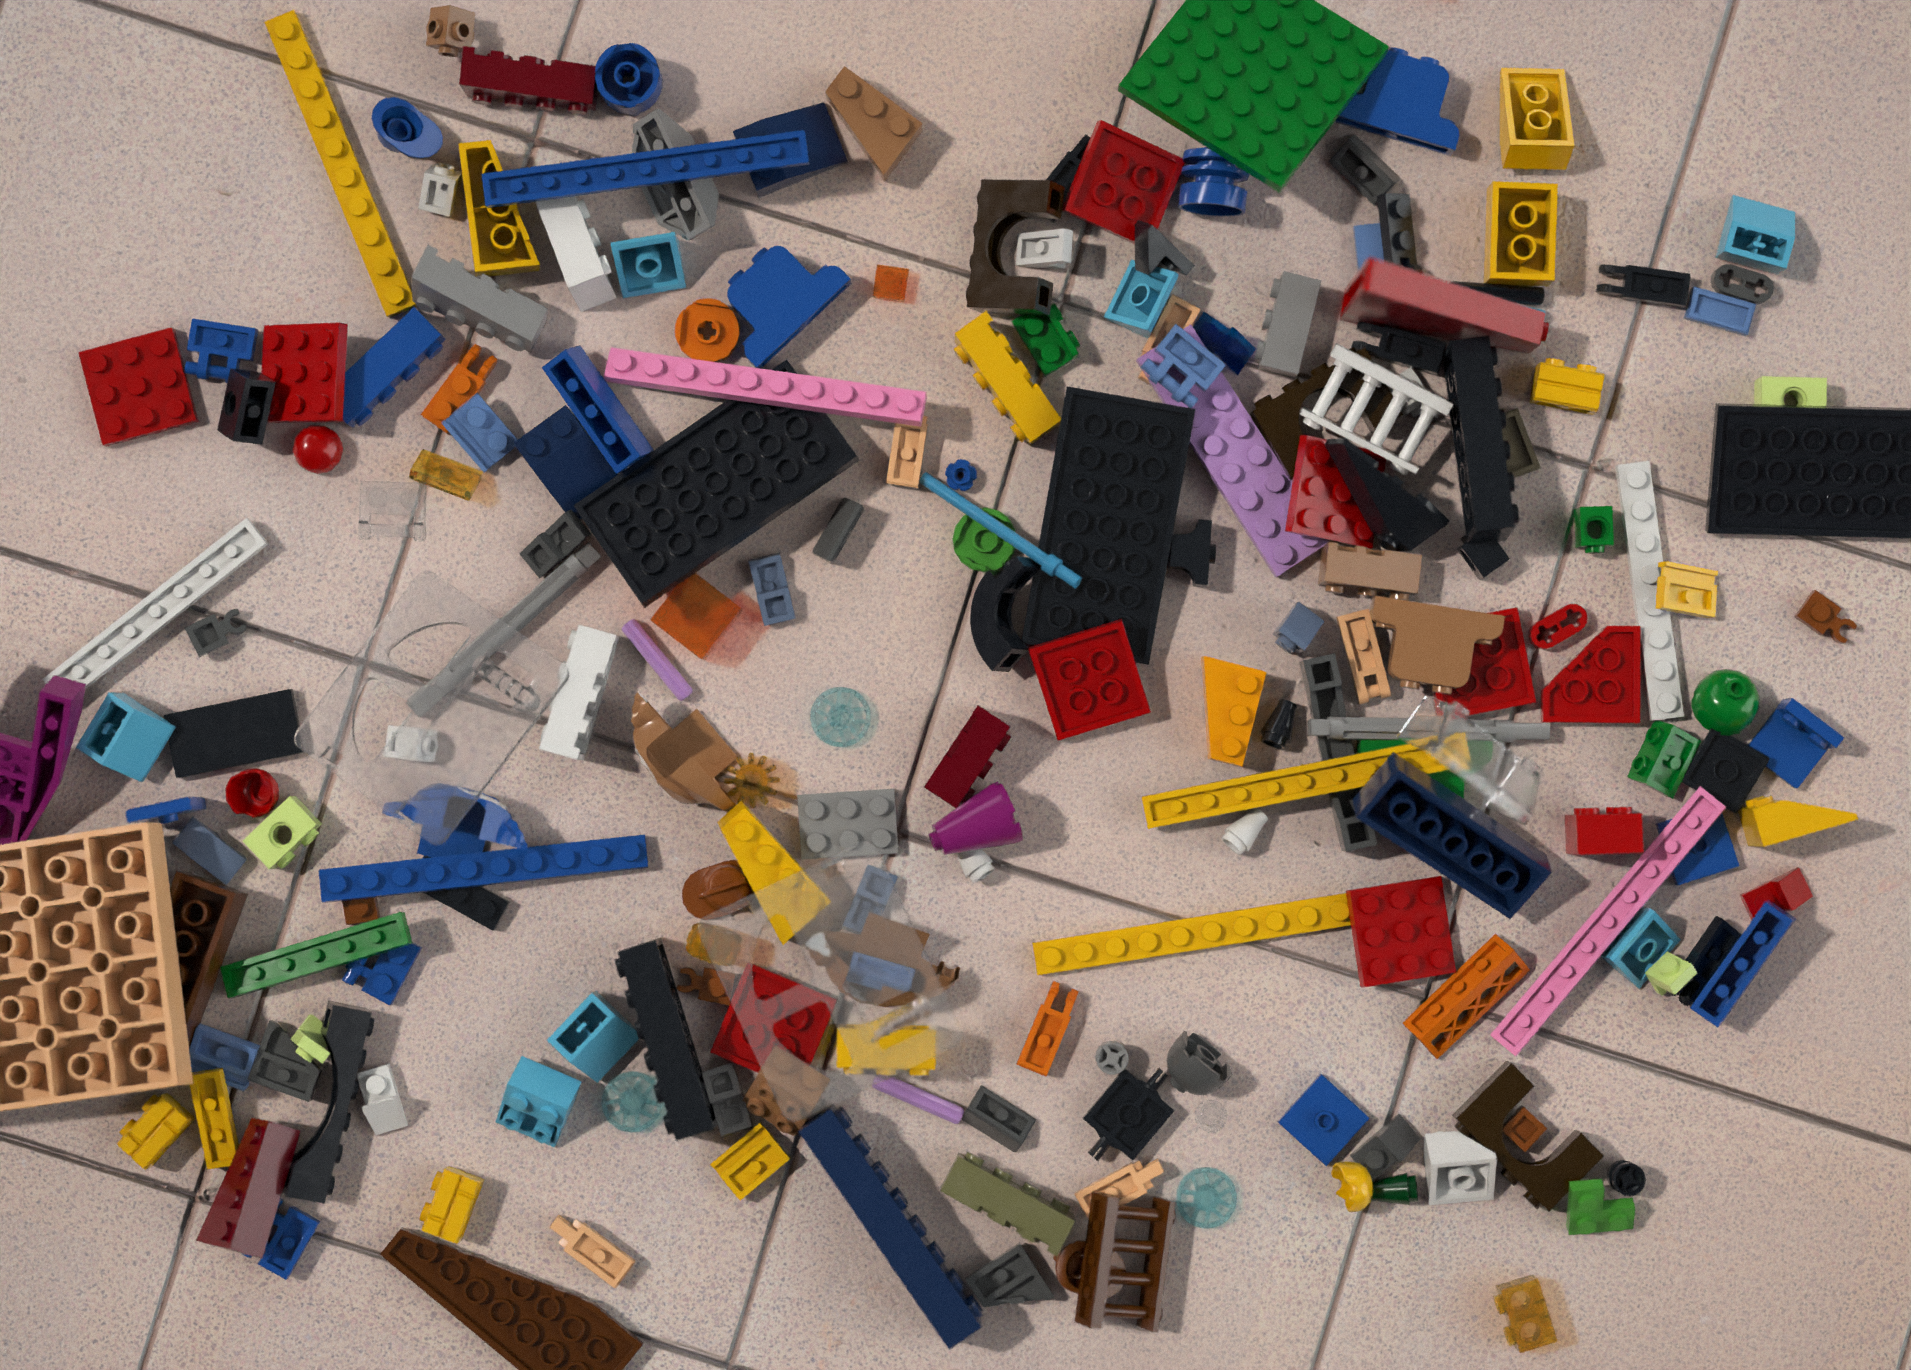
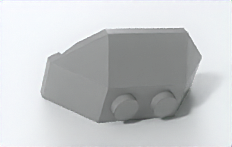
M655 109L633 124V133L635 135L632 153L696 145L692 135L661 109ZM712 178L641 187L658 224L682 236V238L688 241L692 240L715 226L719 192Z

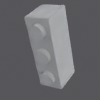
M1286 271L1282 273L1280 279L1274 278L1270 297L1275 298L1273 309L1266 310L1262 328L1267 329L1265 341L1259 340L1254 359L1260 360L1258 369L1296 378L1299 373L1322 280Z

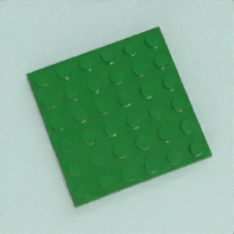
M1186 0L1119 83L1118 92L1280 193L1386 56L1389 46L1315 0Z

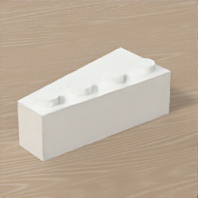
M577 196L537 201V208L566 284L580 311L583 312L617 298L607 275L612 273L605 254L600 256L597 246L601 245L595 227L589 228L586 219L591 216L584 199L578 201Z
M579 625L577 631H571L567 649H571L567 662L563 661L560 668L558 680H561L558 691L554 692L549 707L551 713L548 722L544 725L539 749L584 761L619 636Z

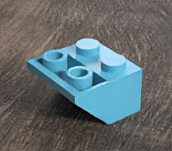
M1732 195L1715 258L1773 274L1781 273L1787 269L1795 240V212Z
M109 692L76 748L101 765L143 782L176 726L125 693Z
M597 991L592 992L547 1039L572 1065L597 1083L639 1040L635 1027Z
M522 1056L507 1083L495 1122L509 1130L517 1131L535 1139L537 1142L545 1143L555 1148L575 1103L582 1081Z

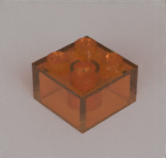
M695 573L673 589L650 620L701 660L705 661L744 610Z

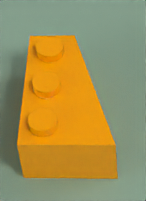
M1202 656L1201 667L1208 759L1243 767L1266 672Z

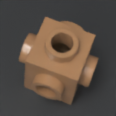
M452 5L430 8L429 22L426 27V46L438 49L439 55L457 57L458 53L463 51V46L472 47L476 13Z

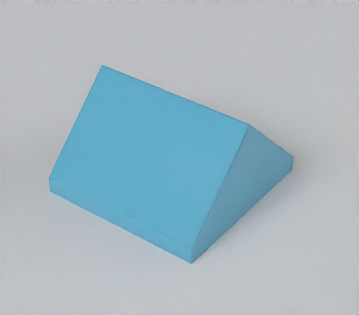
M675 232L611 242L612 254L623 298L686 288L679 240Z
M1131 259L1104 318L1148 339L1179 274L1156 267L1150 275L1137 271L1135 269V260Z
M1642 907L1601 958L1640 989L1648 980L1645 972L1667 951L1671 952L1681 939L1654 910Z

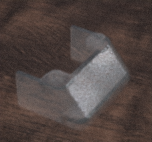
M1425 695L1396 738L1430 754L1488 799V802L1485 804L1488 809L1526 826L1535 810L1542 779L1541 774L1538 773L1540 766L1526 756L1522 759L1478 726L1467 717L1470 712L1461 704L1453 701L1450 705Z

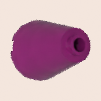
M997 781L991 783L932 825L933 832L928 835L935 851L941 850L943 855L1016 844L1023 841V834L1020 823H1015L1013 804L1003 785Z

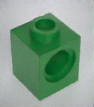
M1590 506L1574 509L1575 548H1585L1586 554L1605 553L1604 547L1614 545L1612 506ZM1589 522H1595L1600 526L1601 535L1598 539L1591 538L1588 535L1587 525Z

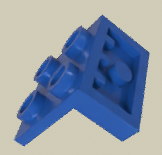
M1787 698L1780 702L1748 746L1770 758L1765 767L1791 787L1798 788L1828 749L1837 748L1844 737L1795 699Z

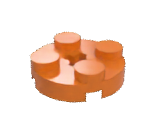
M703 298L694 301L693 304L687 306L679 314L675 324V337L682 352L690 359L719 362L728 359L736 349L740 338V326L734 312L726 304L716 299ZM706 323H712V329L717 330L716 335L711 336L710 340H704L703 334L698 332L699 328H705Z

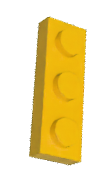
M223 1068L192 1072L193 1084L189 1085L207 1170L228 1167L233 1160L239 1143Z

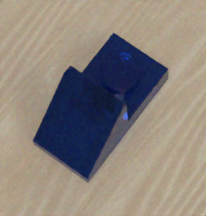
M1203 312L1193 326L1207 350L1226 364L1225 368L1237 376L1256 350L1234 327L1231 329L1227 328L1205 312Z

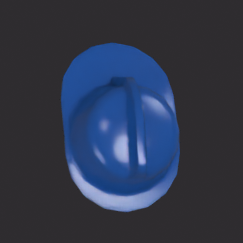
M396 97L385 98L379 101L373 108L371 117L378 140L388 150L397 153L401 152L409 157L420 159L435 155L442 147L443 135L440 128L406 100Z

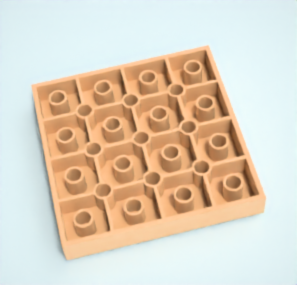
M144 822L0 845V1112L193 1084L162 823Z

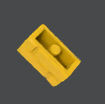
M1546 358L1545 363L1540 362L1536 365L1529 403L1590 415L1598 411L1604 374L1597 373V367L1586 364H1578L1577 369L1565 367V361L1554 358Z
M168 1093L162 1094L159 1097L154 1094L142 1106L141 1109L145 1113L138 1121L132 1118L119 1132L123 1137L117 1142V1145L145 1170L151 1168L195 1120V1117Z
M447 1166L443 1173L438 1171L431 1186V1190L436 1191L432 1203H425L419 1218L420 1221L424 1222L421 1230L452 1243H460L485 1179L451 1166Z

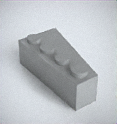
M427 245L411 277L412 302H415L416 306L425 312L433 313L435 311L445 315V318L455 325L462 326L465 324L475 328V331L483 337L489 339L495 337L505 341V344L513 350H525L531 353L547 321L548 308L510 288L506 289L505 292L499 290L500 286L494 279L484 274L476 277L471 275L463 268L464 263L454 258L451 259V262H447L436 256L438 249Z

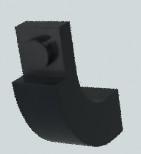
M1016 556L1004 565L1003 571L988 570L976 588L970 613L971 632L981 658L991 671L1009 672L1029 651L1013 627L1011 611L1018 592L1041 568L1031 558Z

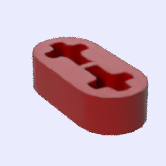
M1569 604L1535 622L1528 631L1530 643L1535 648L1545 650L1578 633L1587 623L1588 616L1585 609L1578 604ZM1567 610L1570 613L1577 612L1579 614V618L1576 620V627L1573 624L1561 627L1559 622L1568 617ZM1540 626L1544 630L1552 626L1555 627L1556 631L1548 636L1549 643H1546L1545 640H1537L1536 636L1540 633L1538 629Z

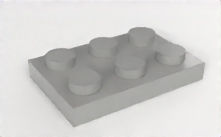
M895 789L797 795L801 860L899 853Z

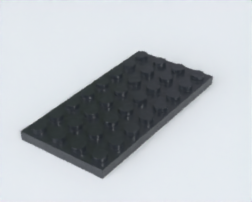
M788 360L772 369L774 371L796 373ZM728 399L580 500L574 507L645 608L857 463L859 459L826 413Z
M1067 386L1038 548L1048 555L1052 553L1063 560V565L1082 577V580L1076 588H1073L1056 575L1051 577L1041 568L1035 573L1032 579L1022 635L1024 643L1038 645L1122 619L1135 662L1149 665L1196 409Z
M1716 403L1705 531L1707 533L1911 538V408Z

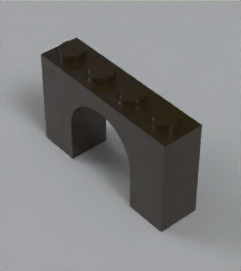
M981 179V187L977 194V221L973 227L974 247L969 262L971 269L970 282L966 289L967 308L980 313L987 311L993 314L1050 315L1053 283L1040 277L1009 276L1002 266L1000 252L1005 235L1018 222L1026 219H1061L1065 187L1051 180Z
M1355 347L1349 349L1373 361L1365 347L1359 351H1356ZM1324 363L1309 372L1312 377L1301 383L1299 379H1295L1282 387L1283 394L1274 399L1269 394L1254 403L1256 409L1250 413V416L1281 463L1289 479L1294 477L1300 435H1303L1299 424L1301 405L1308 396L1324 389L1335 365L1329 367L1327 363ZM1355 368L1352 369L1351 373L1347 372L1337 392L1346 395L1354 402L1364 383L1362 379L1364 373ZM1384 383L1381 384L1380 388H1375L1361 415L1371 434L1375 432L1393 398L1388 386ZM1400 411L1396 420L1404 415L1402 411Z
M1505 1061L1452 1114L1458 1121L1454 1127L1469 1138L1473 1136L1480 1145L1496 1154V1161L1504 1168L1500 1173L1513 1186L1519 1183L1527 1191L1523 1196L1533 1207L1538 1209L1542 1206L1547 1211H1550L1568 1193L1569 1182L1580 1181L1604 1155L1581 1132L1574 1130L1549 1156L1542 1160L1524 1162L1515 1159L1508 1152L1504 1144L1502 1135L1503 1124L1508 1113L1535 1086L1511 1062Z

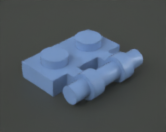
M1175 324L1154 350L1164 358L1162 362L1157 365L1147 358L1140 368L1150 375L1148 379L1154 384L1160 383L1171 392V397L1176 402L1182 401L1186 406L1192 408L1198 401V398L1189 390L1195 384L1201 390L1206 391L1226 364ZM1171 366L1186 376V379L1181 384L1166 373Z

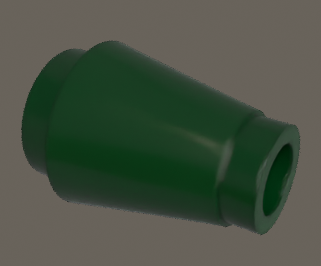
M1407 1173L1372 1182V1201L1410 1205V1202L1418 1201L1416 1175L1408 1176Z

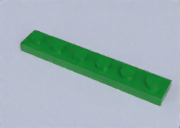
M398 912L221 966L220 969L227 998L233 999L413 943L405 912Z

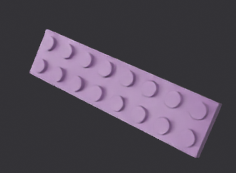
M1191 324L1183 329L1205 347ZM1155 348L1136 359V362L1141 367L1149 358L1159 365L1164 358L1154 351ZM1173 366L1166 372L1180 384L1186 379V376ZM1142 370L1146 377L1149 378L1150 375ZM1220 372L1206 391L1201 390L1194 384L1189 391L1198 398V401L1192 407L1196 410L1189 444L1274 577H1278L1331 541L1285 532L1293 482L1288 478L1281 463L1223 373ZM1148 379L1163 403L1188 407L1182 401L1176 402L1171 397L1172 393L1160 383L1154 384Z

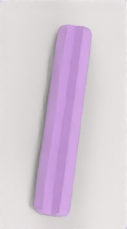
M632 619L622 627L623 633L676 698L680 701L686 699L693 692L690 685L637 620Z
M876 1074L873 1080V1088L949 1122L958 1124L964 1114L963 1107L890 1075Z

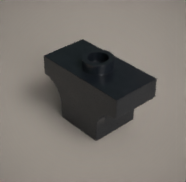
M1199 519L1194 531L1184 535L1173 534L1168 569H1180L1188 573L1192 579L1193 586L1206 587L1208 585L1209 564H1215L1216 545L1210 544L1212 520Z

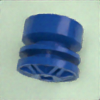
M1207 147L1185 150L1183 162L1188 165L1182 167L1181 174L1195 180V182L1181 184L1178 208L1186 212L1208 216L1229 217L1245 214L1247 190L1233 184L1248 181L1249 174Z

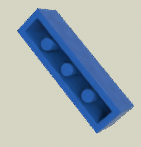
M415 307L345 372L343 421L352 428L356 424L361 426L366 423L373 415L371 410L379 402L384 404L389 401L397 392L395 387L401 381L405 380L407 382L419 372L420 368L418 365L426 358H434L443 349L441 343L446 339Z
M581 345L565 349L542 367L616 474L623 472L654 451Z
M1770 900L1765 901L1690 1009L1717 1028L1722 1025L1796 918Z

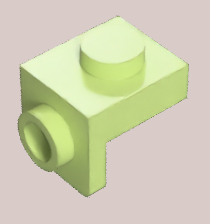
M1667 951L1645 974L1656 993L1663 996L1667 991L1675 995L1697 974V971L1691 963Z
M312 1014L307 1016L290 1040L299 1046L295 1052L311 1063L315 1058L323 1064L330 1055V1052L325 1049L327 1045L320 1032L323 1022Z

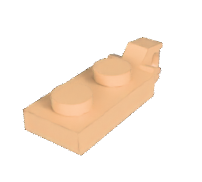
M1172 294L1150 337L1147 339L1141 351V356L1158 346L1175 324L1182 329L1190 324L1193 325L1200 309ZM1141 370L1138 379L1149 384L1148 378Z
M923 416L921 427L895 423L886 484L918 489L928 428L927 416Z
M1158 1159L1144 1166L1138 1160L1121 1167L1074 1194L1088 1219L1092 1191L1104 1192L1119 1197V1205L1123 1206L1146 1194L1147 1190L1153 1187L1150 1180L1164 1173V1169Z
M558 1215L549 1227L562 1237L558 1243L564 1247L563 1250L615 1289L636 1261L585 1222L582 1223L578 1219L572 1224L561 1215Z

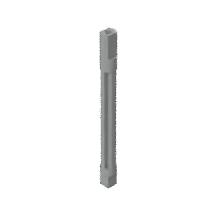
M589 542L585 544L421 688L406 704L422 719L586 573L587 569L601 555Z
M1327 717V719L1307 720V736H1326L1327 739L1423 741L1463 733L1465 741L1512 743L1514 740H1548L1550 738L1549 723H1514L1513 720Z

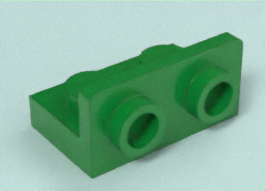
M1055 303L1051 304L1050 315L1022 314L1011 322L1044 377L1078 358L1079 354L1077 348L1080 347V344L1071 330L1068 332L1064 330L1060 323L1064 318Z
M1655 720L1646 733L1645 740L1638 755L1632 762L1627 777L1673 799L1701 740L1675 725Z

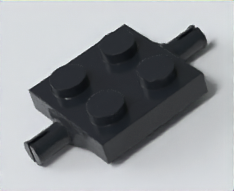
M1159 1067L1147 1083L1137 1079L1124 1069L1082 1117L1097 1131L1100 1137L1091 1150L1088 1151L1092 1157L1096 1153L1094 1159L1099 1161L1111 1146L1121 1150L1133 1161L1174 1112V1109L1165 1103L1157 1092L1159 1087L1169 1077Z

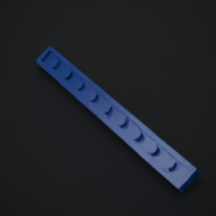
M805 130L483 173L482 181L485 205L487 208L810 165L806 132Z
M644 834L528 847V850L514 848L320 869L321 902L330 903L648 868Z

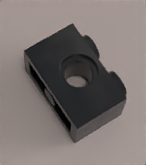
M230 368L217 431L235 442L262 445L276 382L261 372Z

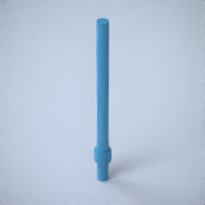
M925 472L921 476L920 484L1037 562L1045 573L1051 577L1056 575L1073 588L1080 584L1082 577L1064 566L1063 560L1052 553L1050 555L1046 554L929 473Z

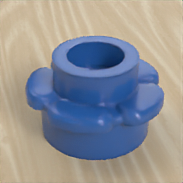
M964 459L956 460L954 464L950 463L945 471L947 476L946 482L953 490H969L973 486V481L977 478L975 467L970 466L969 461ZM962 472L964 477L959 478L958 473Z

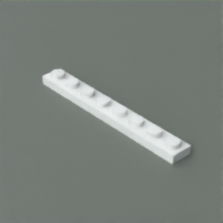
M1650 461L1619 464L1615 466L1636 625L1640 626V655L1649 721L1684 717L1670 611L1655 609L1657 577L1661 576V568L1658 567V562H1663Z
M245 518L42 680L47 684L56 675L86 684L85 689H87L268 545L267 541L252 522Z

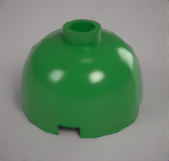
M1721 669L1713 671L1698 683L1694 691V697L1691 700V707L1695 718L1704 728L1709 731L1712 728L1715 731L1721 732L1720 735L1729 736L1739 734L1752 723L1759 709L1760 697L1755 684L1747 675L1736 670Z

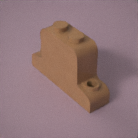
M1374 596L1370 607V616L1376 623V627L1392 630L1393 632L1388 673L1393 679L1400 681L1399 687L1419 690V686L1422 684L1432 686V692L1451 695L1452 689L1459 688L1467 683L1470 675L1474 643L1492 645V640L1501 635L1505 616L1381 596Z

